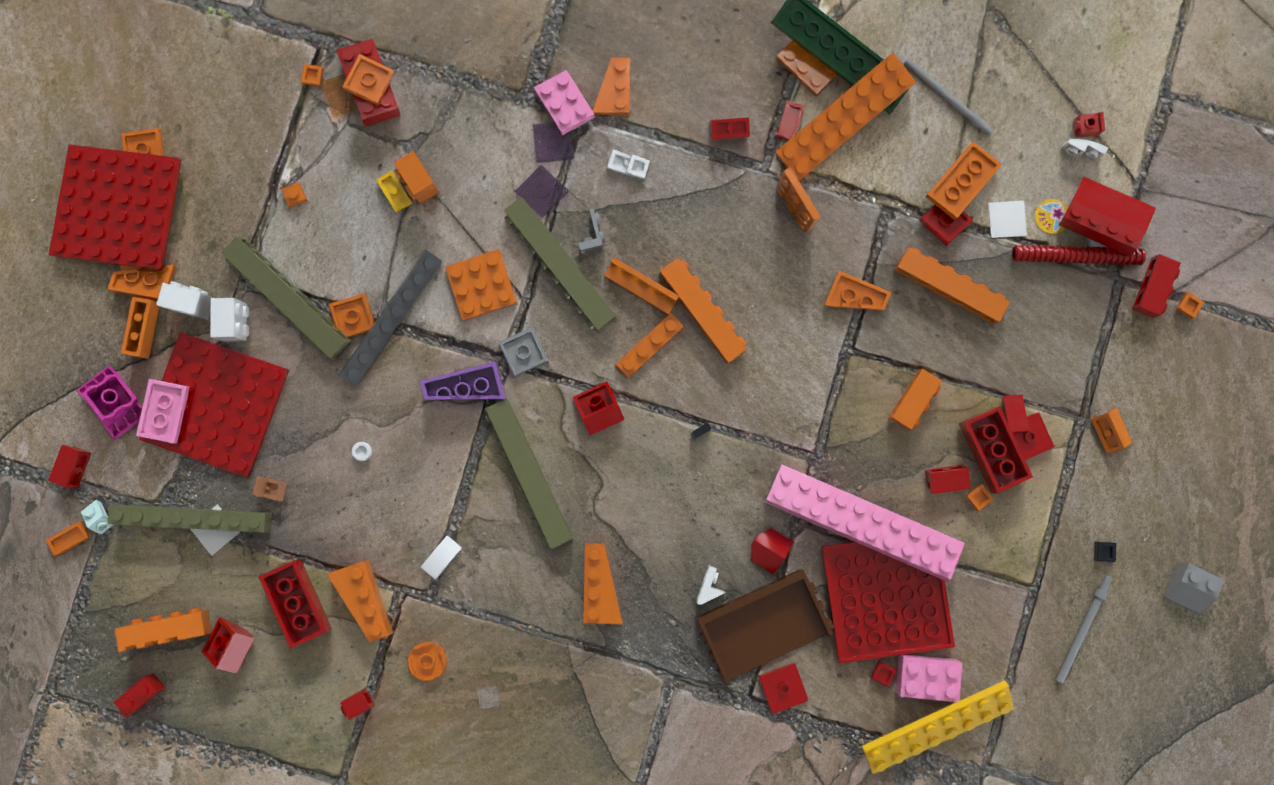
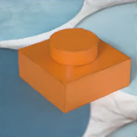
M304 64L301 83L303 85L321 87L324 68L322 66Z
M299 182L281 189L290 208L308 201Z
M1186 292L1175 309L1193 319L1205 302L1190 292Z
M979 484L965 495L977 511H980L994 500L983 484Z

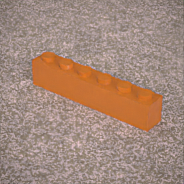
M908 247L904 250L894 271L992 324L1000 322L1010 304L1004 295L989 291L987 286L972 282V278L969 276L960 275L955 272L954 268L939 264L936 258L926 257L915 247Z
M678 257L661 269L659 274L672 292L679 296L678 300L725 363L729 364L747 350L745 347L747 343L741 336L738 337L735 334L734 330L736 329L730 321L726 322L721 308L718 305L715 307L711 302L713 298L707 290H702L699 286L701 282L696 275L692 276L688 271L690 269L685 260L681 261Z

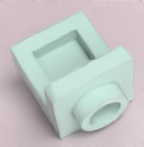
M95 500L81 511L87 528L98 534H103L113 526L108 524V516L102 503L98 500Z

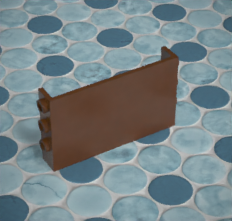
M803 569L794 571L697 616L703 631L700 636L704 644L708 643L711 651L708 653L712 662L717 661L719 669L716 671L720 680L725 679L728 684L730 679L827 634L829 636L834 635L831 630L834 626L830 618L826 619L823 613L826 610L824 604L816 598L815 593H817V589L813 582H809Z

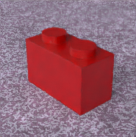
M152 673L144 676L113 703L126 718L139 711L164 690L165 686Z

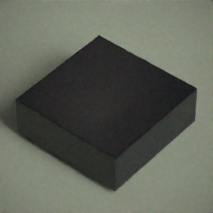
M706 423L691 432V435L695 440L711 430V427Z
M1095 541L1094 561L1116 562L1117 543Z

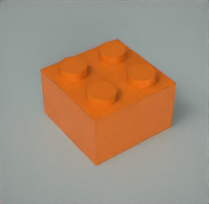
M414 151L394 162L397 168L394 171L403 185H405L406 191L413 200L417 199L421 204L439 193V190Z

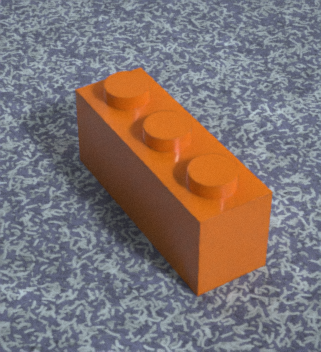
M132 297L121 354L149 359L160 306L156 305L157 302Z
M924 369L918 370L888 418L906 430L915 429L921 421L919 417L922 412L925 413L931 405L929 401L932 396L935 397L941 390L939 385L942 381Z

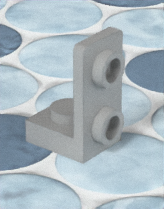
M593 209L589 210L596 239H593V237L582 239V242L578 243L581 254L603 249L602 243L605 242L603 231L599 232L598 225L601 224L598 213L594 214Z

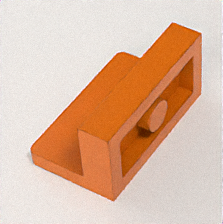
M1117 408L1091 418L1106 454L1124 449L1132 443Z

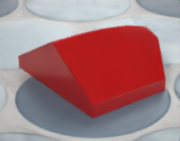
M770 528L758 534L752 542L751 561L774 575L785 560L793 541Z

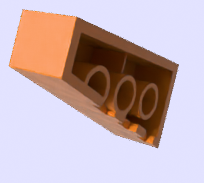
M585 543L584 624H623L605 543Z
M369 560L327 574L369 642L387 637L393 633Z
M200 607L189 609L187 614H182L181 611L172 612L166 618H162V615L151 616L150 621L143 622V618L131 620L129 625L115 628L118 652L211 633L208 610L201 611Z

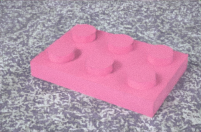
M567 70L534 87V91L562 135L595 118V114Z
M149 379L136 436L177 444L190 387Z

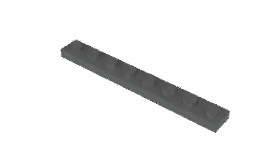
M424 250L338 375L339 377L356 387L442 261Z

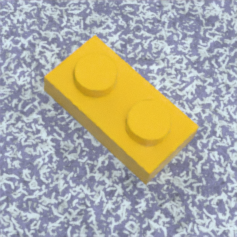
M392 170L376 179L396 213L413 204Z

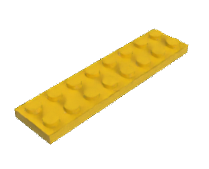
M1005 680L863 745L862 748L871 772L873 774L882 772L886 768L899 764L909 757L919 755L922 751L936 747L948 739H953L961 733L971 731L983 723H988L1000 715L1009 713L1014 709L1009 685Z

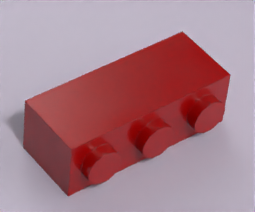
M1161 254L1152 257L1132 310L1152 318L1161 316L1167 308V298L1173 292L1174 287L1172 285L1174 280L1180 274L1179 267L1181 262Z

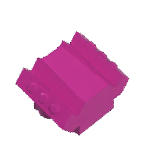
M110 365L76 390L114 441L140 420L142 406L119 374Z

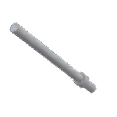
M910 58L904 62V65L969 119L971 125L975 128L978 127L987 136L992 134L994 130L983 122L984 119L982 117L976 116Z
M1105 575L1100 588L1096 589L1094 593L1095 598L1058 673L1056 681L1064 683L1102 601H1105L1108 595L1106 592L1113 578Z

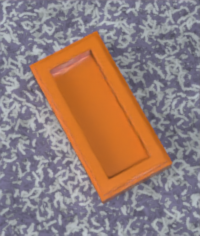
M78 521L45 541L53 556L58 557L90 539L91 536L83 521Z

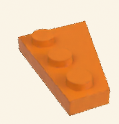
M611 58L593 108L595 115H629L630 58Z
M171 264L163 267V271L153 269L116 271L112 274L107 290L112 293L158 300L162 284L171 283L177 267Z
M838 271L823 306L884 311L892 292Z

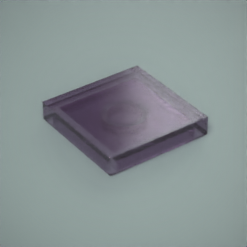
M554 122L533 125L537 163L574 159L571 131L562 135Z
M540 165L515 190V193L519 197H523L527 204L543 218L568 193V189Z

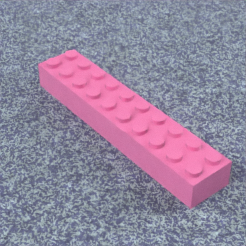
M782 464L765 500V503L944 581L951 580L965 544L962 541Z

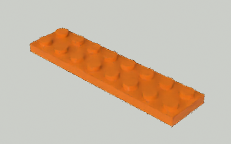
M892 52L775 151L776 155L787 168L791 167L800 181L914 85L916 81Z

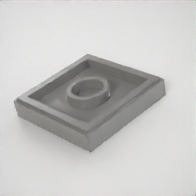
M533 327L498 342L514 377L549 362Z

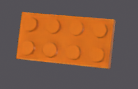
M972 141L925 197L956 220L1002 164Z

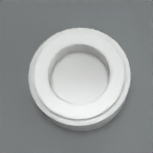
M358 442L352 448V456L358 461H366L372 455V448L366 442Z

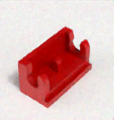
M749 117L718 119L709 122L712 140L750 137Z
M62 444L48 481L65 488L78 489L91 452Z
M964 465L925 470L927 486L932 494L971 489L969 468Z

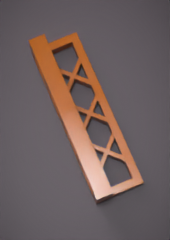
M612 258L610 261L611 265L604 274L605 278L667 315L671 313L679 299L677 294L617 258Z

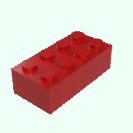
M373 38L336 50L346 78L359 54L382 64ZM390 84L378 106L353 94L365 127L401 116Z
M1000 406L991 408L959 423L991 493H1000L1033 478Z
M301 558L259 576V580L290 649L332 629Z

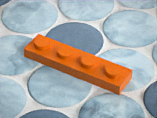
M670 313L615 365L627 378H630L684 326Z

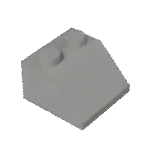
M1178 562L1163 597L1200 614L1217 599L1225 580L1190 563Z

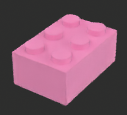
M911 654L898 655L895 693L901 697L958 702L960 700L962 662L951 658Z

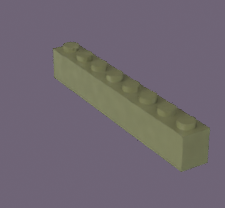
M520 197L504 210L507 215L504 217L507 223L517 228L516 234L522 241L526 240L529 246L527 248L533 256L536 254L541 259L539 261L540 265L545 271L550 270L553 274L551 278L557 286L561 284L565 289L562 291L568 300L572 299L576 303L574 306L576 311L580 315L584 314L588 320L585 322L591 330L596 329L599 332L615 320L616 315L524 198Z
M236 236L224 249L222 254L226 257V262L236 267L244 279H249L256 291L263 293L267 297L266 300L271 305L276 306L283 317L290 319L294 323L295 329L303 332L311 344L317 345L321 349L320 352L323 356L330 359L338 358L352 342L245 237Z
M504 399L485 408L487 411L484 414L489 425L493 424L495 428L493 435L497 442L501 441L503 448L501 452L505 459L509 458L511 463L509 469L513 477L517 476L520 482L517 486L521 494L525 493L528 499L525 501L527 508L530 512L533 511L536 516L533 519L538 529L541 528L544 533L541 537L545 546H550L553 549L573 539L509 400Z
M124 504L109 505L108 524L265 533L271 532L272 512Z

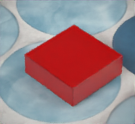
M878 660L870 678L889 687L897 669Z

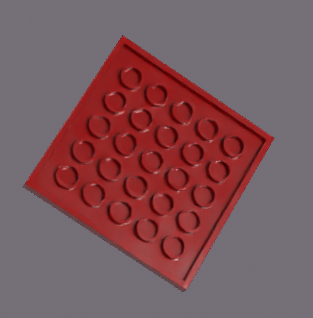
M69 144L49 255L59 258L163 271L182 160L177 157Z
M180 332L161 380L190 387L177 444L140 437L139 440L250 478L289 369Z
M857 542L821 546L839 663L955 647L944 580Z

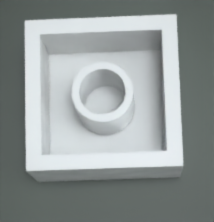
M171 281L170 284H162L156 305L171 311L208 320L211 311V298L213 297L208 296V292L200 288L187 287Z
M211 298V337L223 342L247 341V336H249V326L247 325L249 307L247 303L236 298Z

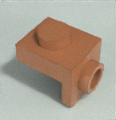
M257 476L252 495L283 502L287 482Z

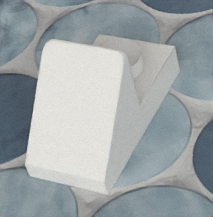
M708 565L696 600L697 604L701 605L725 593L723 590L711 587L712 583L715 584L719 573L716 572V567Z

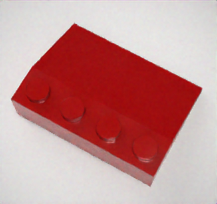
M1084 177L1059 226L1132 257L1147 231L1156 207Z

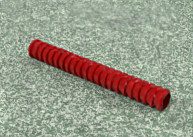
M1016 244L1012 250V258L1016 262L1018 260L1021 262L1024 260L1026 262L1030 260L1032 262H1036V260L1037 262H1042L1043 260V262L1049 261L1050 263L1054 261L1059 263L1061 261V263L1079 262L1080 264L1108 263L1112 265L1114 263L1118 265L1120 263L1124 265L1126 263V265H1143L1146 260V252L1143 248L1136 250L1132 257H1129L1108 247L1085 248L1081 246L1079 248L1075 246L1073 248L1068 246L1067 248V246H1062L1061 248V246L1055 247L1054 245L1050 247L1048 245L1044 247L1042 245L1038 247L1033 245L1031 247V245L1019 246Z

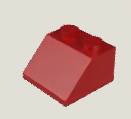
M608 381L573 396L589 435H593L625 420Z
M219 617L202 653L216 669L237 674L248 650L253 645L254 637L246 629Z

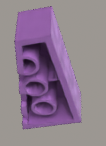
M497 361L420 381L425 400L506 399Z

